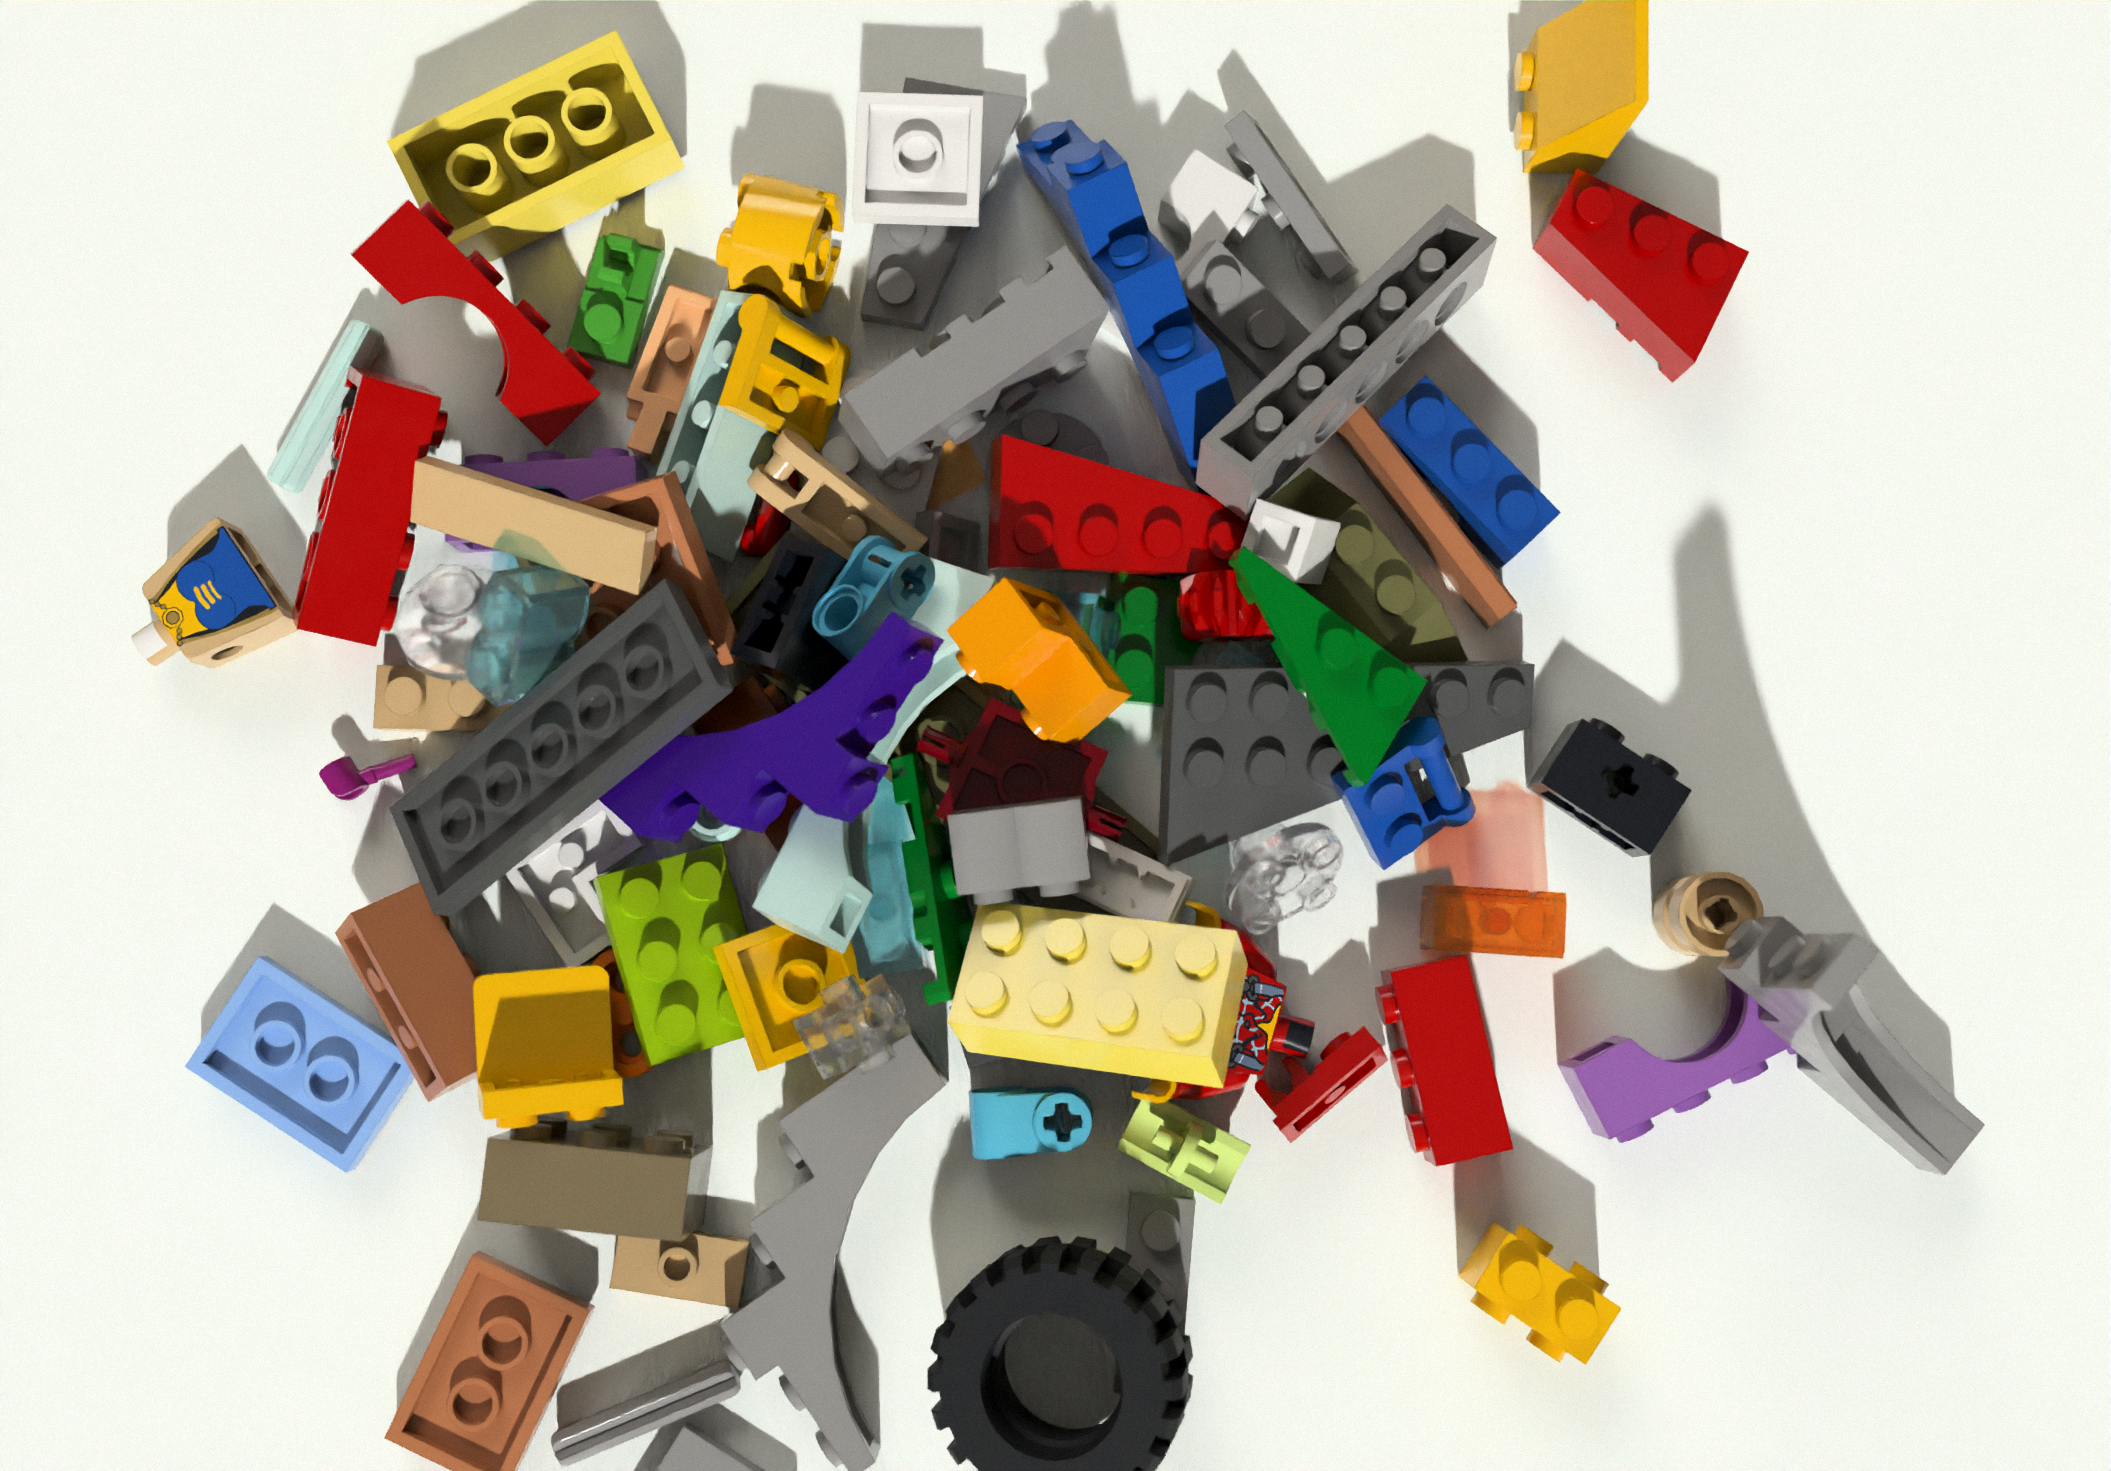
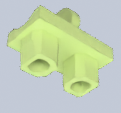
M1140 1100L1116 1145V1149L1219 1204H1222L1236 1172L1251 1148L1249 1143L1168 1100L1164 1103Z

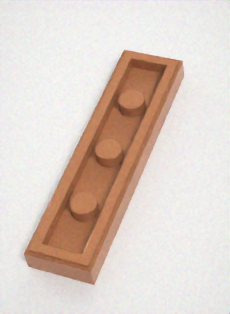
M1362 405L1336 431V434L1487 630L1518 607L1516 605L1517 601L1387 432L1378 423L1367 406L1364 407Z

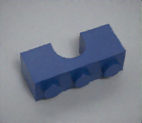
M1424 376L1379 419L1378 423L1387 432L1417 473L1433 483L1450 500L1459 515L1457 525L1475 547L1498 570L1513 559L1561 513L1427 376Z

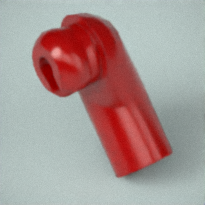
M794 470L787 481L797 491L800 478ZM762 498L756 524L748 523L745 526L740 541L742 551L752 558L759 556L764 558L788 530L791 519Z

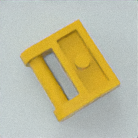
M753 294L744 301L739 310L738 321L742 328V333L718 405L778 436L783 429L792 430L805 438L816 451H822L850 364V348L835 337H820L781 314L777 303L761 294ZM776 340L810 359L811 366L815 369L813 376L771 354L770 350L773 341Z

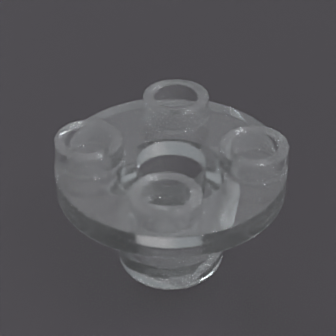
M438 565L437 568L430 571L408 590L399 604L395 618L396 636L408 663L413 668L429 676L450 681H463L475 678L484 681L497 678L506 669L507 662L521 647L528 625L526 607L518 588L503 574L479 565Z
M1283 822L1227 843L1230 862L1234 870L1229 876L1225 887V903L1237 921L1244 924L1246 929L1253 935H1260L1271 930L1278 922L1284 921L1304 909L1310 912L1317 911L1325 907L1336 895L1337 887L1333 881L1341 868L1344 850L1338 837L1324 824L1305 822L1286 827Z

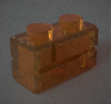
M1441 884L1423 886L1419 939L1420 950L1563 959L1566 932V893L1529 892L1528 890Z

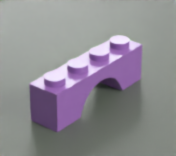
M1725 978L1727 1002L1722 1023L1711 1040L1694 1053L1676 1059H1660L1648 1053L1631 1038L1611 1036L1557 1065L1592 1133L1610 1140L1616 1137L1619 1143H1623L1649 1132L1654 1127L1651 1118L1671 1108L1674 1109L1675 1113L1694 1109L1711 1098L1708 1089L1729 1078L1733 1084L1745 1082L1762 1074L1769 1068L1765 1061L1766 1059L1785 1049L1791 1055L1797 1054V1052L1759 1021L1766 1009L1729 978Z

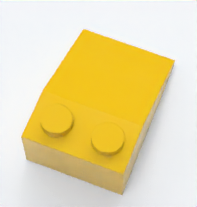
M1586 0L1538 28L1527 50L1518 53L1514 69V87L1516 91H1523V112H1518L1516 116L1515 150H1523V173L1573 174L1578 168L1590 175H1596L1649 101V0Z

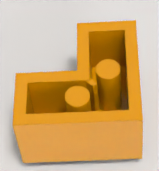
M1004 577L946 630L960 649L955 656L964 671L978 683L987 682L1002 686L1007 690L1012 689L1025 706L1020 711L1024 722L1042 740L1046 741L1049 739L1075 745L1133 695L1060 597L1019 581Z

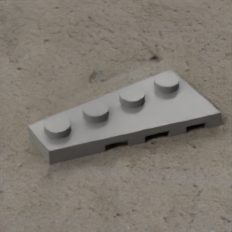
M905 77L903 93L983 96L982 201L992 177L996 176L1006 154L1005 149L1015 127L1019 126L1027 109V98ZM877 224L860 312L862 321L924 331L956 262L955 256L967 231H970L971 227Z

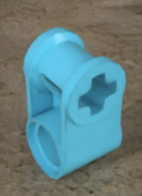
M872 535L861 540L854 548L849 561L828 592L817 602L812 616L814 630L851 661L859 654L891 611L909 619L913 617L919 606L929 597L934 587L936 576L934 564L929 557L920 552L907 551L903 553L898 551L893 542L879 535ZM872 556L879 558L880 565L870 561V558ZM903 581L912 584L913 587L911 589L905 588Z
M999 1086L968 1091L973 1158L1005 1159L1036 1153L1068 1152L1077 1149L1085 1143L1091 1133L1094 1117L1092 1103L1084 1092L1075 1087L1026 1088L1023 1086ZM1061 1102L1068 1103L1070 1114L1081 1115L1082 1120L1073 1123L1071 1133L1068 1134L1060 1133L1058 1123L1047 1121V1117L1054 1115L1057 1104Z

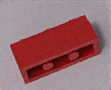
M1454 954L1380 971L1383 986L1375 987V998L1383 1024H1393L1398 1049L1390 1051V1062L1398 1088L1408 1087L1413 1113L1405 1115V1125L1413 1152H1423L1424 1159L1438 1167L1512 1150L1513 1145L1467 955Z

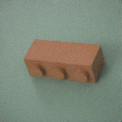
M419 882L351 912L337 929L335 935L429 1103L477 1078L472 986L474 980L480 976L474 960L467 953H461L449 932V917L433 913L423 887Z

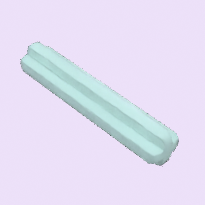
M356 319L348 324L267 471V478L271 482L293 493H300L303 490L333 436L337 417L342 415L345 407H349L357 390L344 387L349 365L369 370L384 343V335L378 329Z

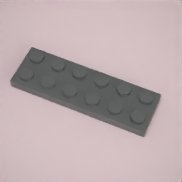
M663 579L389 808L435 915L454 916L734 691L681 585Z

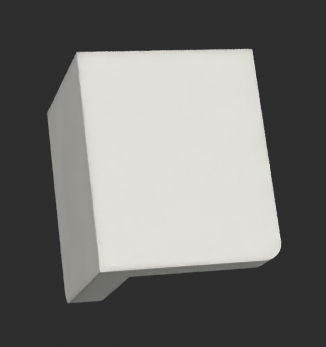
M1256 499L1241 547L1245 546L1295 583L1321 585L1341 524L1327 518L1311 516L1267 500Z

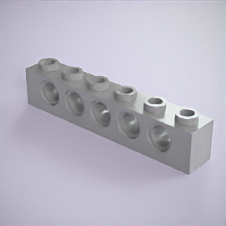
M1446 204L1201 439L1195 484L1246 521L1252 515L1256 499L1267 500L1483 286L1497 237Z

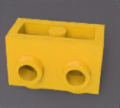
M1492 1221L1458 1274L1462 1280L1476 1290L1470 1302L1502 1324H1505L1512 1314L1532 1329L1525 1339L1559 1363L1567 1352L1586 1365L1622 1309L1603 1296L1609 1283L1576 1261H1574L1569 1271L1551 1261L1547 1257L1554 1246L1525 1226L1519 1224L1512 1234Z

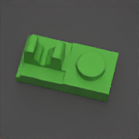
M612 232L609 233V236L603 234L602 238L599 237L567 347L570 345L584 358L632 370L665 255L663 249L639 244L635 238Z

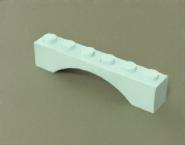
M930 558L935 567L934 587L929 597L919 606L911 620L927 626L943 638L944 642L934 655L933 665L927 676L913 687L896 713V721L891 731L882 740L877 742L871 751L884 764H887L889 757L907 728L929 703L958 679L967 675L955 656L960 649L946 630L998 583L996 579ZM910 584L908 589H911L913 585ZM873 801L864 811L857 815L853 823L815 814L805 804L800 806L790 820L788 836L774 864L765 870L760 879L758 896L752 907L778 926L844 954L873 896L868 868V825Z

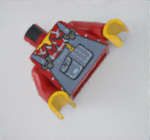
M1190 899L1186 900L1184 905L1193 908L1196 912V922L1193 926L1237 931L1248 967L1224 1088L1151 1078L1150 1085L1145 1091H1131L1133 1098L1153 1103H1164L1169 1099L1202 1100L1240 1089L1248 1081L1250 1074L1263 1075L1270 1049L1305 1059L1314 1034V1021L1281 1012L1287 986L1276 981L1277 968L1275 962L1251 935L1220 918L1218 912L1212 907Z

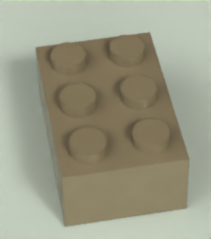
M538 1116V1124L510 1128L508 1131L488 1137L477 1221L682 1242L704 1224L713 1146L695 1144L696 1133L680 1130H657V1136L636 1138L631 1137V1126L613 1123H593L592 1129L569 1131L567 1130L568 1120Z

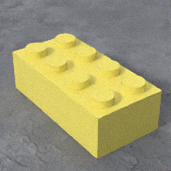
M617 30L387 140L418 206L420 207L427 200L456 229L448 239L466 258L476 250L489 263L685 168L674 142Z
M1010 903L978 905L947 1022L967 1052L1224 1088L1248 963L1238 933L1235 930Z

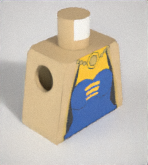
M215 517L144 582L142 593L158 618L134 633L131 638L140 654L153 666H158L181 650L190 662L208 668H215L294 633L299 629H296L292 619L293 604L243 530L219 517Z

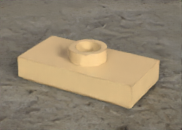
M694 1231L682 1242L618 1235L609 1288L738 1309L742 1303L751 1243L749 1239L702 1231Z

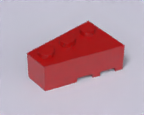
M1578 168L1558 195L1532 248L1585 300L1589 302L1593 299L1619 324L1617 330L1629 342L1634 339L1662 366L1659 371L1672 383L1696 362L1749 254V251Z

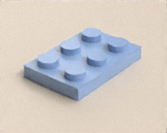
M269 956L257 957L185 1065L187 1069L345 1173L356 1169L415 1079L390 1035Z

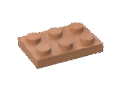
M481 1251L472 1254L384 1439L451 1471H518L596 1306Z

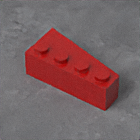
M349 365L344 387L357 390L352 409L345 407L342 415H339L336 420L332 442H334L333 457L339 459L336 471L329 469L322 481L318 499L317 519L322 520L323 523L320 532L313 531L309 538L292 619L296 629L376 647L380 630L390 632L396 618L399 596L391 593L396 570L406 571L413 554L415 534L408 533L407 529L411 516L415 460L426 457L429 446L434 448L440 447L446 430L448 412L439 409L442 398L425 386Z
M1001 434L991 442L988 570L1188 576L1189 574H1198L1200 571L1211 572L1218 571L1219 569L1234 570L1228 561L1233 553L1241 548L1251 516L1244 521L1214 497Z

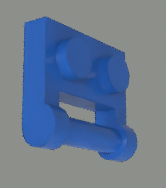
M1431 716L1417 717L1399 729L1367 785L1355 788L1349 784L1342 773L1343 770L1348 768L1347 766L1330 777L1370 857L1383 871L1405 855L1412 853L1419 845L1444 827H1459L1468 823L1476 812V806L1469 791L1459 786L1444 752L1445 735L1437 719ZM1414 758H1419L1435 793L1432 798L1422 805L1404 768V765Z

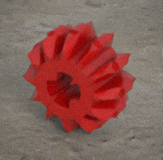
M1234 570L1200 571L1198 574H1189L1180 581V594L1177 597V617L1181 623L1182 636L1191 642L1200 641L1201 643L1224 644L1275 638L1256 603L1248 605L1236 584Z

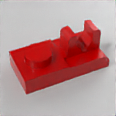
M1364 1026L1353 1035L1349 1032H1344L1329 1042L1320 1053L1322 1062L1314 1067L1315 1072L1311 1075L1294 1057L1286 1056L1281 1062L1289 1074L1292 1075L1291 1086L1294 1089L1288 1095L1284 1092L1273 1091L1262 1078L1255 1083L1256 1092L1277 1116L1272 1120L1273 1123L1290 1143L1296 1140L1388 1061L1381 1045Z

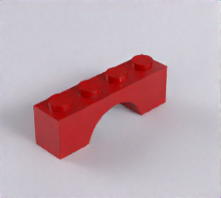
M405 199L349 254L401 305L424 297L446 296L468 302L480 310L495 328L503 351L502 376L494 396L546 447L549 446L601 395L589 382L597 372L570 345L561 353L543 335L551 328V325L524 298L514 306L496 288L504 278L478 251L475 250L466 258L454 246L448 237L456 229L433 205L426 200L417 208L409 199Z

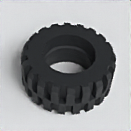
M1059 1236L1039 1238L1029 1247H1024L1020 1244L1004 1252L997 1260L988 1264L954 1297L945 1310L947 1319L936 1329L930 1347L934 1354L938 1355L937 1360L927 1369V1389L931 1392H939L940 1400L931 1409L937 1430L950 1428L954 1440L946 1449L956 1464L960 1465L968 1459L978 1471H1155L1165 1458L1185 1416L1184 1411L1190 1399L1193 1384V1375L1188 1373V1365L1193 1357L1190 1336L1181 1335L1178 1325L1183 1315L1175 1299L1165 1302L1157 1291L1162 1281L1149 1268L1141 1275L1128 1265L1132 1257L1131 1254L1116 1246L1110 1253L1097 1250L1096 1239L1077 1236L1071 1243H1061ZM1036 1314H1060L1083 1322L1104 1339L1116 1358L1122 1378V1392L1118 1405L1104 1422L1080 1429L1058 1427L1041 1420L1020 1402L1010 1385L1005 1367V1345L1010 1334L1018 1324Z

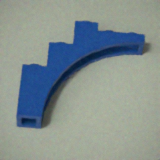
M1071 119L1065 122L1047 123L1037 128L1032 133L1030 139L1016 145L1023 167L1039 186L1058 215L1103 298L1110 306L1111 315L1127 345L1163 428L1178 471L1194 492L1211 496L1195 484L1200 442L1207 433L1236 407L1219 349L1193 320L1173 255L1149 231L1127 162L1105 139L1097 143L1092 142Z

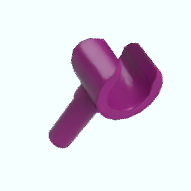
M411 753L374 766L371 765L359 771L352 758L345 756L322 768L319 776L331 794L341 800L350 801L367 791L369 785L377 783L378 780L418 768L414 754Z

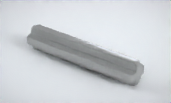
M724 1359L559 1428L551 1436L555 1457L561 1466H569L732 1398L741 1389L737 1369L729 1359Z

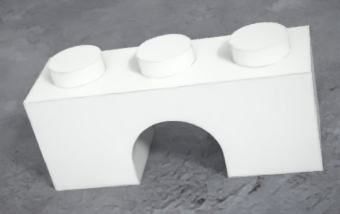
M1196 148L1161 198L1158 222L1176 232L1186 246V253L1175 262L1179 276L1209 241L1218 239L1226 248L1229 247L1230 243L1241 247L1259 218V214L1253 211L1258 187ZM1109 310L1101 328L1125 342Z

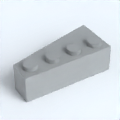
M1067 245L1047 257L1049 267L1046 274L1027 286L1019 276L998 290L1000 297L984 310L981 318L974 322L971 317H967L964 313L946 325L931 341L929 345L931 352L923 356L919 348L913 347L843 395L838 420L880 481L896 471H899L902 476L913 473L933 457L934 453L931 450L950 439L955 445L965 442L985 426L986 422L984 419L1002 408L1006 414L1017 411L1037 394L1035 388L1054 378L1057 384L1063 383L1075 376L1087 365L1088 361L1085 356L1108 314L1110 306Z

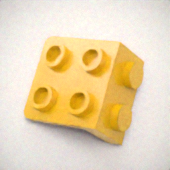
M583 965L482 974L474 980L472 991L478 1104L484 1120L496 1119L497 1128H521L538 1124V1114L565 1111L566 1120L586 1121L606 1117V1107L624 1105L622 1077L614 1070L609 975L603 967L599 965Z

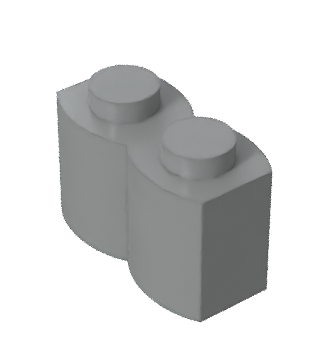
M1082 795L952 811L947 815L957 895L973 894L975 905L1011 901L1014 899L1013 889L1021 887L1039 886L1041 897L1073 894L1080 891L1079 881L1091 879L1092 870Z

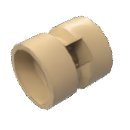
M1730 872L1687 874L1670 880L1658 892L1653 905V925L1659 938L1671 950L1685 956L1727 957L1729 953L1724 949V945L1731 934L1746 920L1752 918L1756 921L1759 917H1764L1763 904L1757 890L1744 878Z

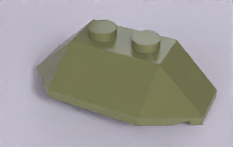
M1309 467L1267 500L1311 516L1327 518L1341 524L1321 585L1295 584L1401 662L1468 661L1439 599L1356 500Z

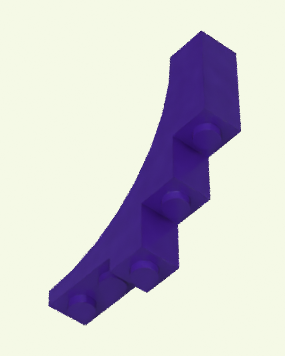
M891 611L859 654L820 689L777 715L736 730L694 736L678 735L598 800L637 835L678 843L683 834L695 824L702 805L725 825L764 833L768 825L778 818L784 810L789 793H792L815 814L853 823L857 815L864 811L874 800L877 793V785L889 768L874 756L871 751L877 742L887 736L896 721V713L913 687L921 682L931 670L934 655L944 642V639L927 626Z

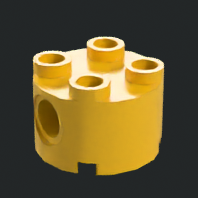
M746 173L738 189L737 205L739 210L733 229L728 227L723 229L716 250L717 264L728 268V291L765 295L799 317L812 318L811 311L819 312L824 305L838 268L842 248L831 246L832 230L844 233L843 201L839 194L767 175L760 176Z

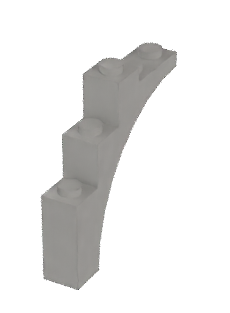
M1783 916L1759 917L1756 921L1750 918L1743 922L1726 941L1724 949L1729 955L1717 969L1766 1009L1759 1018V1021L1805 1058L1797 1067L1801 1072L1917 1169L1945 1176L1985 1124L1948 1093L1909 1055L1889 1033L1868 1005L1857 984V980L1880 952L1858 933L1803 934Z
M914 1029L906 1032L778 1121L785 1132L778 1137L785 1154L797 1169L800 1170L807 1165L813 1176L761 1211L749 1222L755 1232L749 1237L755 1253L769 1270L778 1266L783 1276L741 1304L738 1309L735 1308L719 1324L725 1335L720 1337L721 1345L730 1361L738 1370L743 1371L745 1368H748L757 1381L775 1367H780L784 1374L779 1377V1383L787 1399L798 1411L807 1408L820 1428L815 1435L824 1455L833 1466L838 1467L843 1463L848 1471H864L876 1462L881 1446L856 1401L841 1352L836 1297L842 1243L855 1199L878 1154L904 1121L949 1082Z

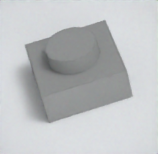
M937 510L916 512L915 528L929 538L919 552L927 557L976 572L980 523Z

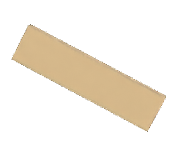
M431 456L415 460L410 522L635 595H640L650 590L658 527Z

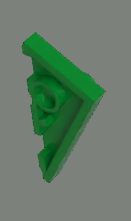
M1245 546L1241 547L1233 553L1228 561L1235 571L1236 584L1248 605L1255 602L1276 639L1270 642L1283 668L1295 689L1305 696L1309 704V714L1319 732L1327 730L1348 767L1342 771L1347 782L1355 788L1367 785L1425 687L1427 680Z
M914 751L890 759L892 766L895 803L905 805L915 835L914 840L901 843L908 891L913 906L915 938L922 943L925 949L928 951L933 950L937 979L934 982L922 984L927 1006L954 998L974 919H971L965 895H957L953 859L939 817L935 816L937 810L918 752Z

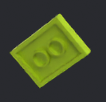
M719 843L597 876L593 883L646 1067L648 1068L744 1038L745 1036L713 951V947L748 935L722 844Z

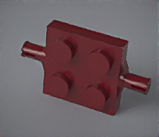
M990 697L977 727L963 741L944 734L930 725L926 726L922 734L923 737L941 744L945 748H940L920 738L916 750L951 765L949 787L935 814L936 817L948 822L947 815L952 811L1082 795L1086 828L1116 843L1118 842L1122 832L1101 823L1099 819L1124 829L1128 818L1093 803L1095 781L1109 753L1108 751L1082 739L1075 745L1049 739L1046 741L1042 740L1024 722L1020 710Z

